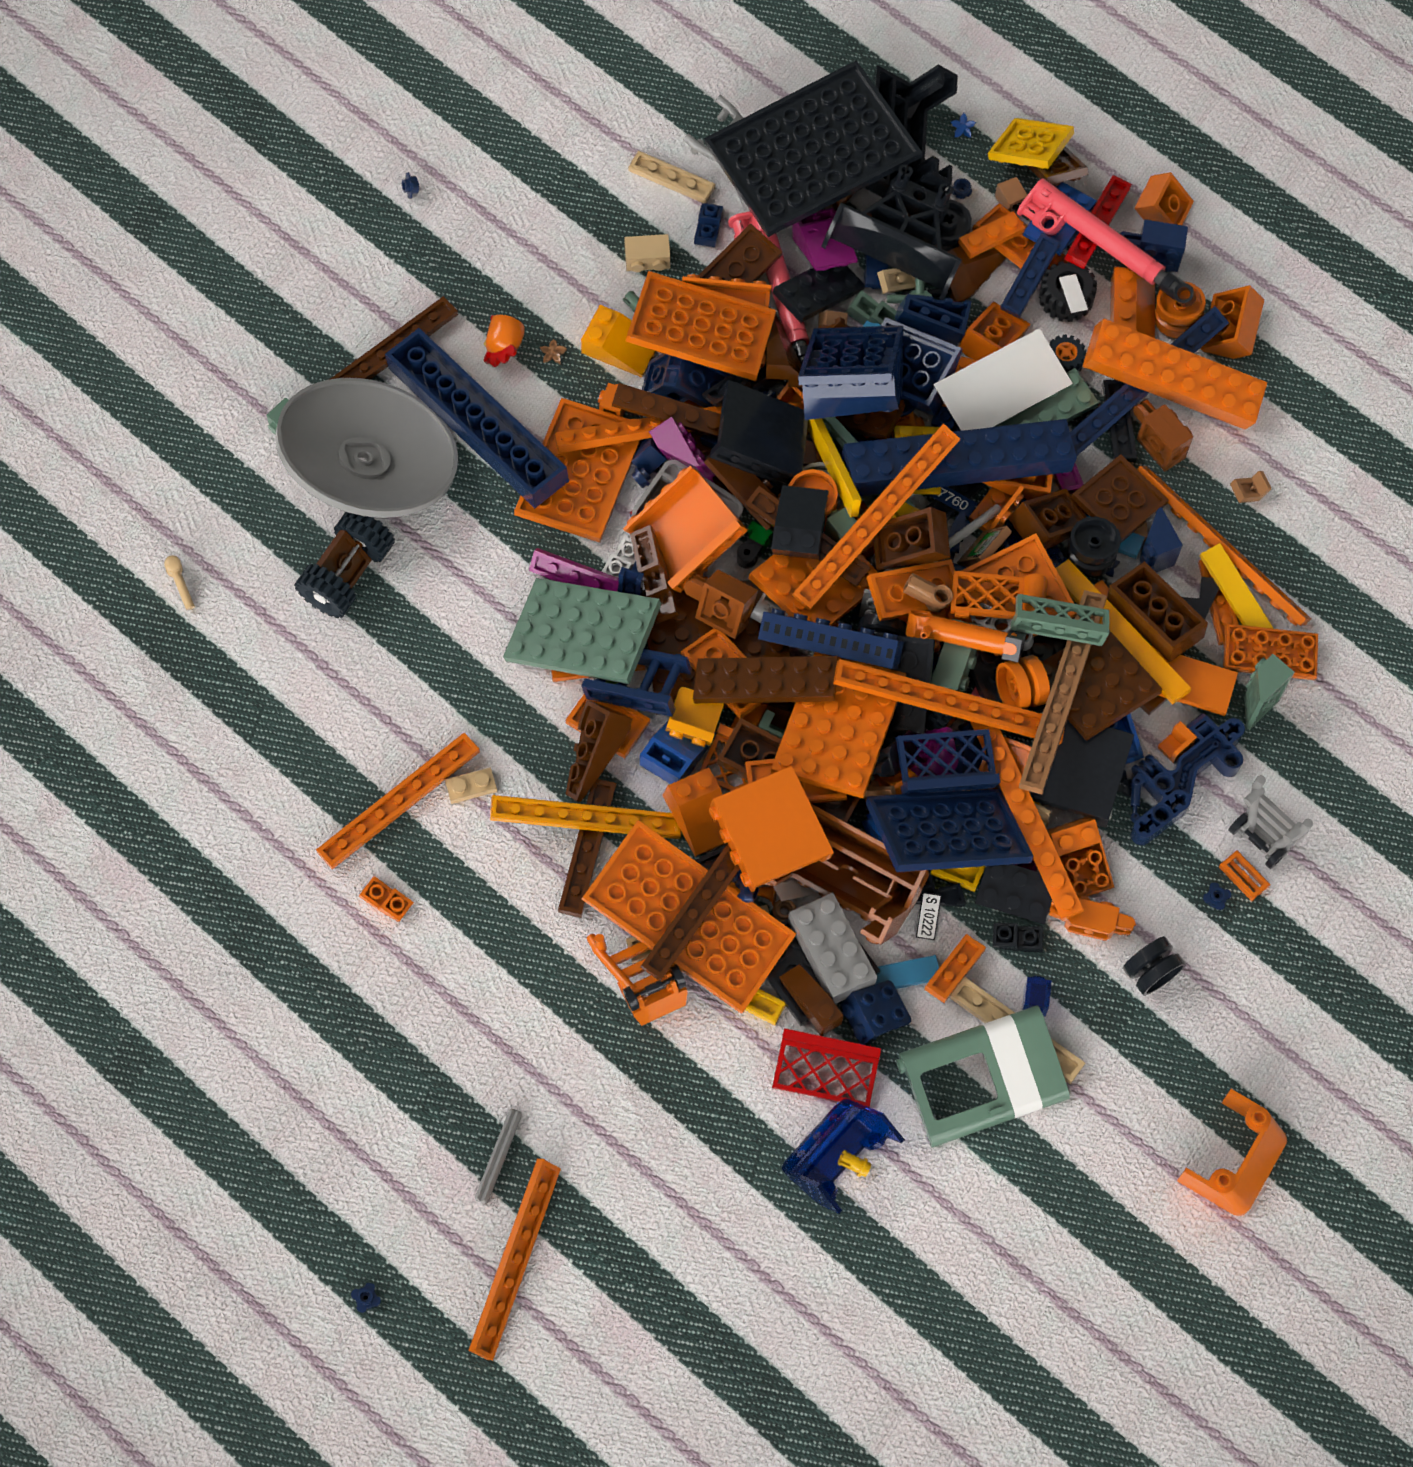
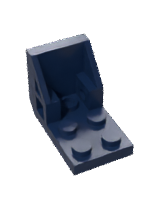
M662 353L649 361L642 390L680 402L690 400L703 408L713 407V404L702 398V393L729 376L730 373Z

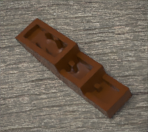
M649 525L630 533L637 570L644 573L643 582L646 596L657 598L662 603L656 621L661 623L680 615L674 590L667 583L670 580V576L653 527Z

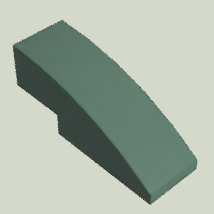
M862 290L855 296L845 313H848L850 317L862 325L866 321L881 325L885 317L895 320L897 312L883 300L878 303Z

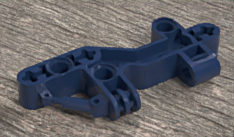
M1200 714L1186 725L1197 736L1194 746L1180 756L1174 770H1167L1150 754L1145 757V760H1141L1138 765H1134L1131 768L1135 777L1131 781V807H1133V813L1130 820L1134 823L1130 836L1135 844H1148L1184 816L1191 802L1196 776L1211 764L1223 776L1233 777L1238 773L1243 764V755L1235 746L1240 742L1245 731L1242 721L1231 718L1218 727L1207 715ZM1226 760L1233 761L1236 766L1228 765ZM1162 783L1166 785L1167 789H1161L1157 784ZM1143 786L1158 804L1140 817L1137 810L1140 807L1141 787ZM1174 803H1175V804H1178V805H1176V806L1174 807L1173 810L1171 809V808L1173 807V804H1174ZM1155 815H1163L1166 820L1161 821ZM1148 824H1149L1150 827H1149L1148 831H1147V832H1146V831H1143V830H1145V829L1148 827Z

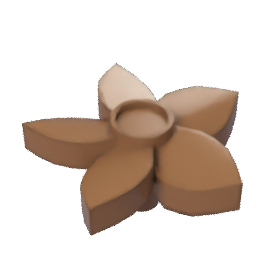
M554 339L550 342V347H540V350L545 353L544 363L549 362L553 358L555 363L560 364V355L564 354L567 350L563 346H557Z

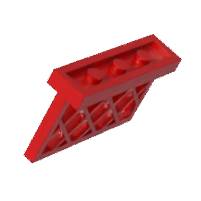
M784 1028L772 1088L869 1108L881 1048ZM786 1046L797 1048L801 1057L789 1064L784 1056ZM801 1049L809 1051L804 1054ZM813 1052L821 1053L825 1059V1062L816 1068H813L806 1058ZM825 1054L833 1055V1057L828 1059ZM837 1057H843L850 1066L838 1074L831 1061ZM804 1059L811 1071L799 1078L791 1066ZM849 1059L857 1060V1062L852 1064ZM784 1060L787 1066L781 1069ZM861 1062L873 1064L871 1074L863 1079L855 1069V1066ZM828 1064L835 1076L823 1083L816 1071ZM789 1068L796 1081L789 1086L778 1084L780 1074ZM852 1069L859 1082L847 1088L840 1076ZM811 1074H814L821 1085L813 1091L807 1090L801 1082ZM870 1078L869 1086L867 1087L864 1081ZM836 1079L839 1080L845 1089L844 1092L837 1096L831 1095L826 1088V1085ZM797 1083H799V1085L801 1086V1088H797V1087H793V1086L796 1085ZM860 1084L867 1091L865 1102L855 1100L850 1093L852 1089ZM823 1088L826 1093H821L817 1091ZM847 1093L850 1099L842 1096Z

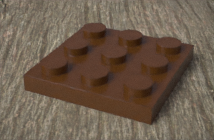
M1121 454L1076 490L1071 497L1090 517L1105 518L1113 523L1119 530L1121 543L1153 517L1158 508L1165 507L1169 501Z

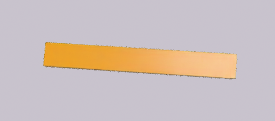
M1069 559L1055 568L1071 598L1077 604H1080L1084 590L1101 594ZM1106 599L1104 609L1109 610V630L1161 686L1162 694L1172 705L1191 691V687ZM1101 617L1099 624H1102L1103 617Z
M492 795L490 820L628 834L637 820H639L663 838L679 839L681 837V830L672 813Z

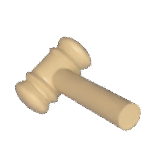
M168 556L164 561L166 572L170 577H173L186 610L193 609L195 606L182 576L183 568L181 561L177 556Z

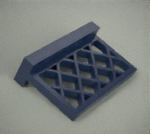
M989 729L896 737L903 783L900 786L901 794L991 789L1000 783L999 774H996ZM974 736H983L985 746L981 751L970 743ZM951 738H957L964 743L959 752H956L948 745ZM928 740H935L941 745L936 754L925 747ZM911 741L919 747L913 756L905 751L904 742ZM966 747L977 754L972 763L961 756ZM944 748L955 756L949 765L938 757ZM921 750L932 758L926 767L915 759ZM980 757L987 762L989 771L981 772L974 766ZM957 759L968 767L962 774H958L951 768ZM934 761L945 769L941 775L936 776L928 770ZM911 762L922 770L918 777L909 778L907 767Z

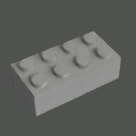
M833 893L789 912L788 923L792 931L796 933L795 937L822 989L831 997L835 1004L845 1000L854 991L876 984L877 975Z

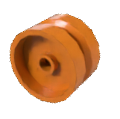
M1186 281L1184 282L1191 285L1196 293V300L1191 306L1183 307L1179 305L1178 302L1161 290H1159L1156 298L1155 325L1160 332L1176 339L1204 316L1206 304L1204 293L1198 286ZM1184 290L1180 293L1179 298L1186 300L1190 297L1191 292Z
M810 469L798 473L790 481L789 486L829 490L825 525L827 516L836 510L838 506L837 485L832 477L824 471Z
M1029 655L1020 658L1019 662L1007 661L998 665L996 669V686L1003 704L1025 710L1028 707L1033 708L1046 704L1050 694L1049 679L1038 657Z

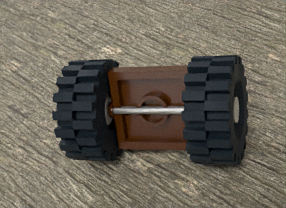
M345 512L334 527L335 538L315 565H307L295 582L296 591L299 592L298 594L301 597L305 598L304 600L307 603L310 602L312 607L320 609V612L327 613L331 617L343 618L356 599L355 591L352 589L371 560L377 563L384 559L395 543L394 535L388 532L389 529L383 526V523L379 520H375L374 517Z

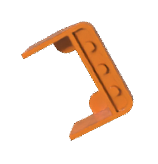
M1230 1089L1222 1104L1244 1116L1246 1125L1258 1133L1239 1170L1234 1174L1227 1169H1217L1207 1180L1192 1170L1185 1168L1177 1182L1231 1214L1242 1216L1252 1207L1287 1143V1137L1264 1107Z

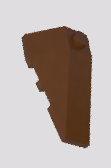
M961 246L947 251L962 259L947 291L948 295L954 302H963L974 296L978 292L979 287L991 277L996 268L1001 266L1007 258L994 247L969 259Z

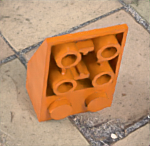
M1084 817L1047 829L1077 896L1088 897L1115 888L1095 819Z

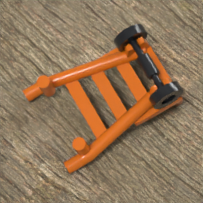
M590 934L587 936L586 939L594 954L618 980L617 984L633 1016L641 1026L686 1005L688 993L686 982L677 964L671 966L661 982L650 975L632 983L629 978L645 971L640 968L645 959L622 970L617 965L650 950V948L639 942L609 956L606 953L607 946L602 934Z

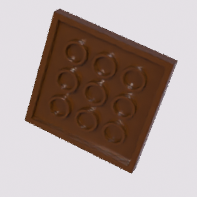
M1109 630V635L1102 646L1093 644L1091 646L1067 719L1087 741L1160 695L1162 688ZM1065 648L1041 662L1047 672L1050 691Z

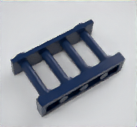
M643 649L638 664L649 667L639 688L627 687L628 684L619 682L618 684L605 683L606 680L584 679L581 685L588 700L673 717L676 708L670 694L679 673L691 675L692 668L688 657L681 654L673 655ZM658 668L670 670L662 691L659 693L649 692L648 690Z

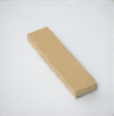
M641 151L636 153L628 167L629 171L701 203H707L715 190V183Z

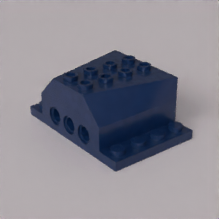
M903 325L814 328L798 375L799 385H802L805 420L879 411L892 412L895 409H899L903 390Z

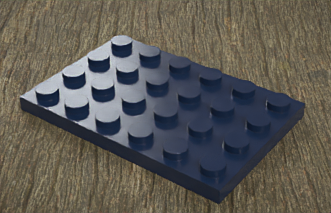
M1000 789L867 797L866 806L896 872L1031 863L1034 857Z

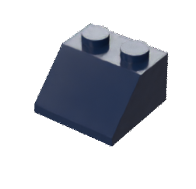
M1162 507L1157 509L1140 555V562L1143 563L1145 561L1156 573L1175 566L1183 546Z

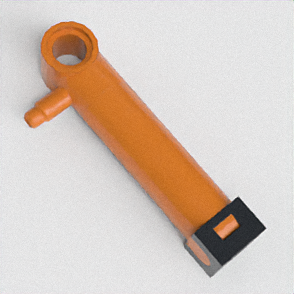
M911 609L905 634L909 637L935 639L941 642L1002 655V659L1019 662L1023 654L1027 633L1010 630L1008 633L934 616L926 610Z

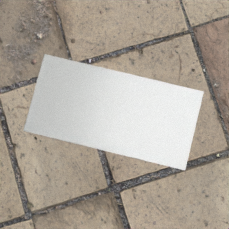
M1039 328L933 385L962 431L994 427L1073 383Z

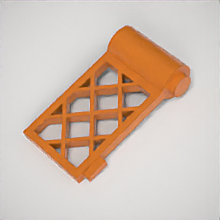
M954 571L953 598L951 600L950 614H955L957 618L969 619V615L1013 619L1016 612L1007 611L1003 606L1010 601L1016 606L1017 594L1046 599L1047 578L1040 574L1016 577ZM958 579L968 580L972 585L963 589L958 584ZM985 581L992 582L996 587L987 592L981 584ZM1007 584L1019 585L1018 590L1012 594L1004 587ZM975 588L983 594L977 600H974L968 594ZM1000 590L1007 598L998 603L992 595ZM964 597L970 605L959 607L956 606V601ZM988 599L994 607L983 609L979 604ZM1022 603V610L1031 612L1035 610L1031 604Z

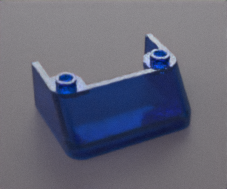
M844 1099L829 1111L782 1165V1171L819 1205L840 1214L842 1209L835 1202L838 1188L833 1182L846 1169L838 1165V1160L843 1150L857 1156L864 1148L868 1150L881 1148L887 1138L899 1143H903L905 1139L884 1113L850 1099Z

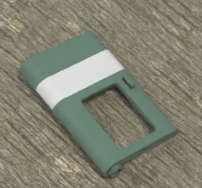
M1037 1005L899 1053V1059L896 1060L899 1072L901 1074L905 1073L910 1083L931 1148L1070 1099L1069 1090L1044 1016ZM982 1053L995 1086L997 1098L939 1120L934 1119L920 1078L921 1074Z

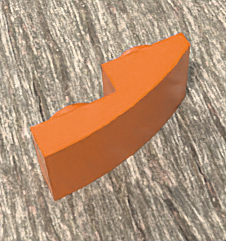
M375 876L372 877L359 894L361 899L400 922L414 903L395 888L391 889Z

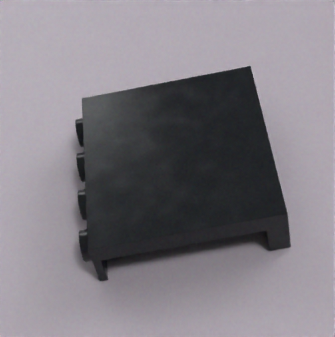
M728 380L718 391V394L723 396L718 441L711 449L710 458L779 485L789 486L793 477L803 471L808 420H805L804 410Z
M1067 719L1063 742L1058 746L1043 794L1029 791L1033 801L1098 820V826L1106 828L1134 734L1107 727L1086 741Z

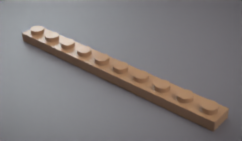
M1084 590L1079 605L1104 609L1107 596ZM1076 614L1075 619H1080L1081 617ZM1092 615L1090 617L1095 623L1099 624L1100 616ZM1067 640L1019 783L1020 789L1043 794L1092 644Z

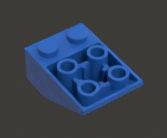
M667 721L641 752L640 766L672 784L688 777L710 746L705 745V747H701L691 743V739L685 737L677 739L670 736V732L665 731Z

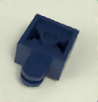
M1144 219L1140 234L1126 231L1120 233L1153 257L1156 262L1164 265L1165 272H1178L1186 247L1188 226Z

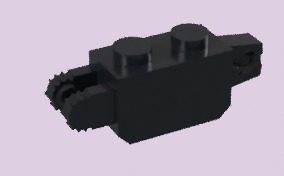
M910 730L887 731L872 776L892 777L897 775L901 769L896 737L917 735V733H913ZM911 741L904 742L905 751L913 756L917 751V746Z

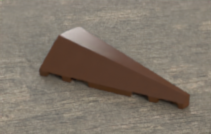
M775 314L767 341L766 379L788 380V387H802V385H799L798 380L802 365L777 314Z

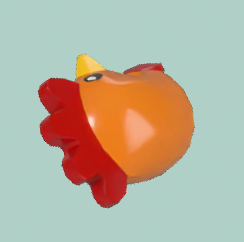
M491 315V322L484 342V346L487 349L484 357L486 364L497 367L500 362L506 364L511 356L514 357L517 354L524 336V325L519 320L507 315Z

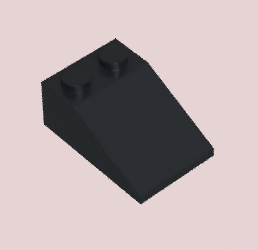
M782 485L771 548L773 554L820 560L829 490Z

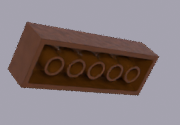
M740 718L717 758V765L747 780L745 762L775 759L781 739ZM847 794V800L812 804L848 823L861 798Z

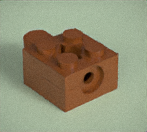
M1147 399L1135 405L1133 413L1142 423L1137 440L1163 471H1167L1184 460L1193 440L1191 430L1179 421L1177 414L1172 409H1169L1166 404L1155 409Z
M719 569L709 579L694 574L684 585L685 593L699 601L696 619L734 639L748 626L758 592L757 589Z

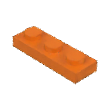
M1013 211L960 237L958 243L969 259L1024 233L1026 227Z
M965 934L926 984L924 990L945 1003L985 952L986 947L968 934Z

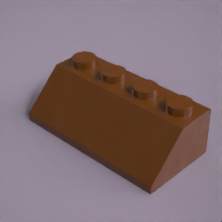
M709 457L704 462L708 468L766 530L770 529L772 525L746 507L745 503L758 486L780 500L781 494L777 496L771 490L774 487L769 480L761 479L759 476Z

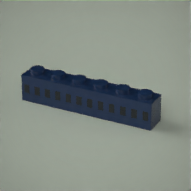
M772 608L771 612H763L758 636L759 640L890 669L899 668L904 641L897 640L898 635L884 632L883 636L874 635L875 630L862 627L861 631L852 630L853 625L839 623L838 627L830 625V620L816 618V622L807 620V615L794 613V617L786 616V611Z

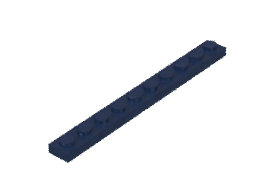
M1214 306L1171 345L1195 353L1229 322ZM1124 384L1070 432L1076 456L1148 395L1149 392Z

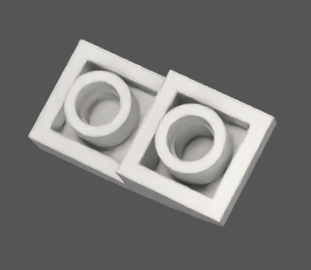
M624 536L616 552L611 554L601 572L619 578L621 567L632 570L636 560L630 538Z

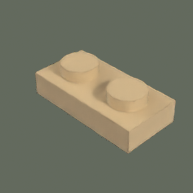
M896 268L882 270L877 273L883 294L915 289V277Z
M491 767L445 779L451 804L497 792Z

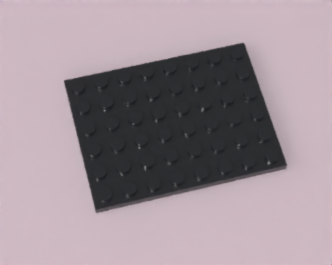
M857 60L704 138L706 146L767 237L899 170L901 165H909L922 158V151Z

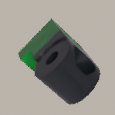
M754 521L748 527L749 538L746 543L741 544L737 549V563L744 569L752 568L772 541V531L766 530Z

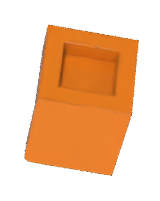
M1180 721L1174 726L1171 734L1158 745V749L1172 763H1175L1181 755L1193 747L1197 736Z

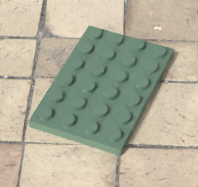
M536 578L503 658L506 662L630 684L662 603L657 598Z

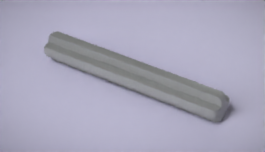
M510 1109L508 1111L475 1195V1200L480 1203L487 1204L522 1117L521 1112L518 1110Z

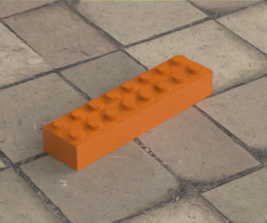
M1102 319L1094 326L1082 366L1244 430L1256 423L1267 386L1266 381L1107 319Z

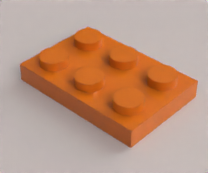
M583 694L565 720L567 725L576 730L588 700L585 694ZM593 701L633 719L630 732L616 752L617 755L625 759L650 724V718L632 708Z

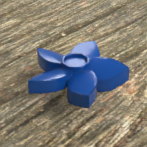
M963 112L960 116V121H950L957 128L954 136L959 137L963 133L971 138L969 128L973 127L976 122L972 120L967 121V116Z

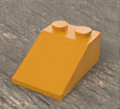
M599 305L581 338L582 354L639 377H643L649 361L652 360L656 351L625 342L632 320L620 312L603 305Z

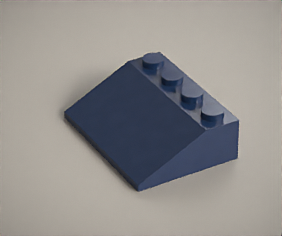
M886 317L881 326L903 325ZM903 325V390L901 400H904L905 404L914 406L916 409L936 417L944 401L933 384L955 373L962 348Z

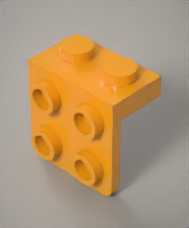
M681 687L674 703L676 710L673 717H669L665 731L670 732L669 735L674 738L683 739L685 737L691 739V743L701 747H705V745L710 746L724 703L695 704L693 701L694 690Z

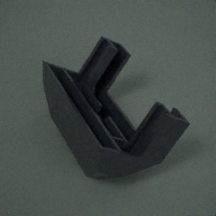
M938 64L909 83L877 65L872 81L922 151V158L907 165L905 172H907L910 166L913 170L909 181L935 193L938 192L939 186L943 183L947 184L946 188L949 187V185H952L953 166L948 165L939 170L938 158L931 156L925 160L927 116L929 110L957 93L958 75ZM898 170L864 188L884 198L890 181L897 176Z

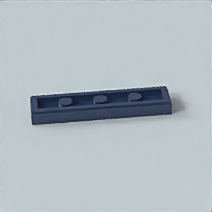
M1043 233L1040 234L1002 302L1001 310L1020 319L1061 245L1060 241Z

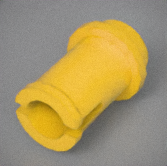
M843 1150L838 1160V1165L856 1172L858 1177L861 1175L866 1177L871 1168V1163L868 1162L867 1158L861 1159L846 1150Z

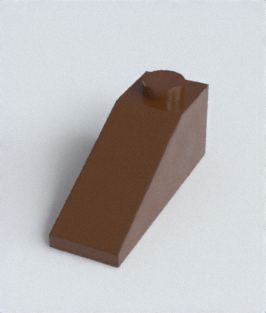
M800 964L779 977L820 1036L826 1035L842 1024L843 1014L831 997Z

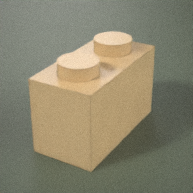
M668 234L624 237L626 271L641 272L643 270L662 271L670 269Z

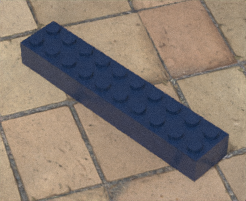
M420 328L385 354L389 370L534 508L538 507L569 482L567 467Z
M1061 419L953 431L960 438L959 442L916 490L1072 472L1077 456L1067 420ZM933 434L844 444L841 458L859 495L881 494Z

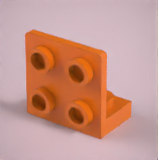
M1021 484L1013 496L992 487L968 520L970 522L974 521L998 504L1002 508L1001 512L979 529L985 531L1002 527L1023 499L1024 495L1021 493L1025 486Z

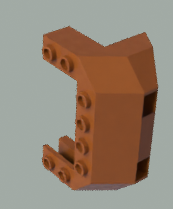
M811 804L832 847L833 855L824 862L819 860L770 881L766 885L776 886L793 877L798 880L801 886L817 890L821 897L833 893L841 908L848 911L853 910L860 914L863 920L871 922L860 931L861 934L866 936V940L873 944H883L895 936L921 894L929 877V871L896 872L883 842Z

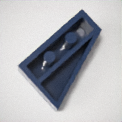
M907 294L897 308L894 321L957 346L965 335L972 301L965 300L964 303L954 302L951 298L935 300L932 296Z

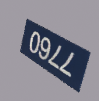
M947 486L941 487V495L929 494V496L958 512L966 511L965 515L969 517L977 504Z

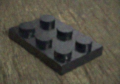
M1009 864L986 866L975 904L1045 924L1052 899L1039 872Z

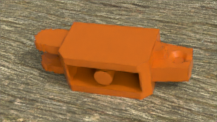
M1078 896L1084 912L1063 920L1065 921L1064 927L1068 932L1103 941L1112 938L1113 933L1128 936L1134 930V926H1136L1133 917L1119 913L1120 908L1114 907L1112 903L1094 902L1085 896ZM1052 901L1049 915L1061 920Z

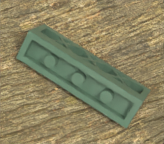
M1017 594L1016 613L1011 621V630L1102 646L1109 635V610ZM1022 603L1031 604L1035 610L1032 612L1022 610ZM1047 607L1053 608L1058 614L1055 616L1049 615L1044 609ZM1070 611L1076 612L1081 618L1078 620L1072 619L1067 613ZM1092 615L1103 617L1102 624L1095 623L1090 617Z

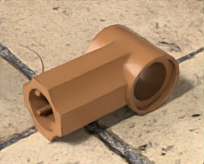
M914 573L909 576L903 588L905 594L925 603L926 607L932 612H940L953 598L952 591L948 586H937ZM936 596H939V597L941 598L942 602L939 601V600L936 598Z

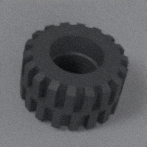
M1064 261L1058 263V266L1053 264L1050 270H1046L1039 292V303L1041 306H1044L1043 311L1051 313V318L1057 317L1059 318L1058 321L1062 322L1064 319H1067L1068 322H1073L1074 318L1080 320L1082 315L1086 316L1093 306L1097 291V280H1094L1095 275L1093 272L1089 273L1090 269L1087 266L1082 269L1070 262L1064 263ZM1076 274L1088 310L1071 313L1065 294L1058 290L1062 288L1059 277Z

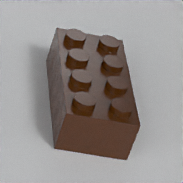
M1145 561L1110 585L1107 600L1169 662L1204 638L1208 622Z

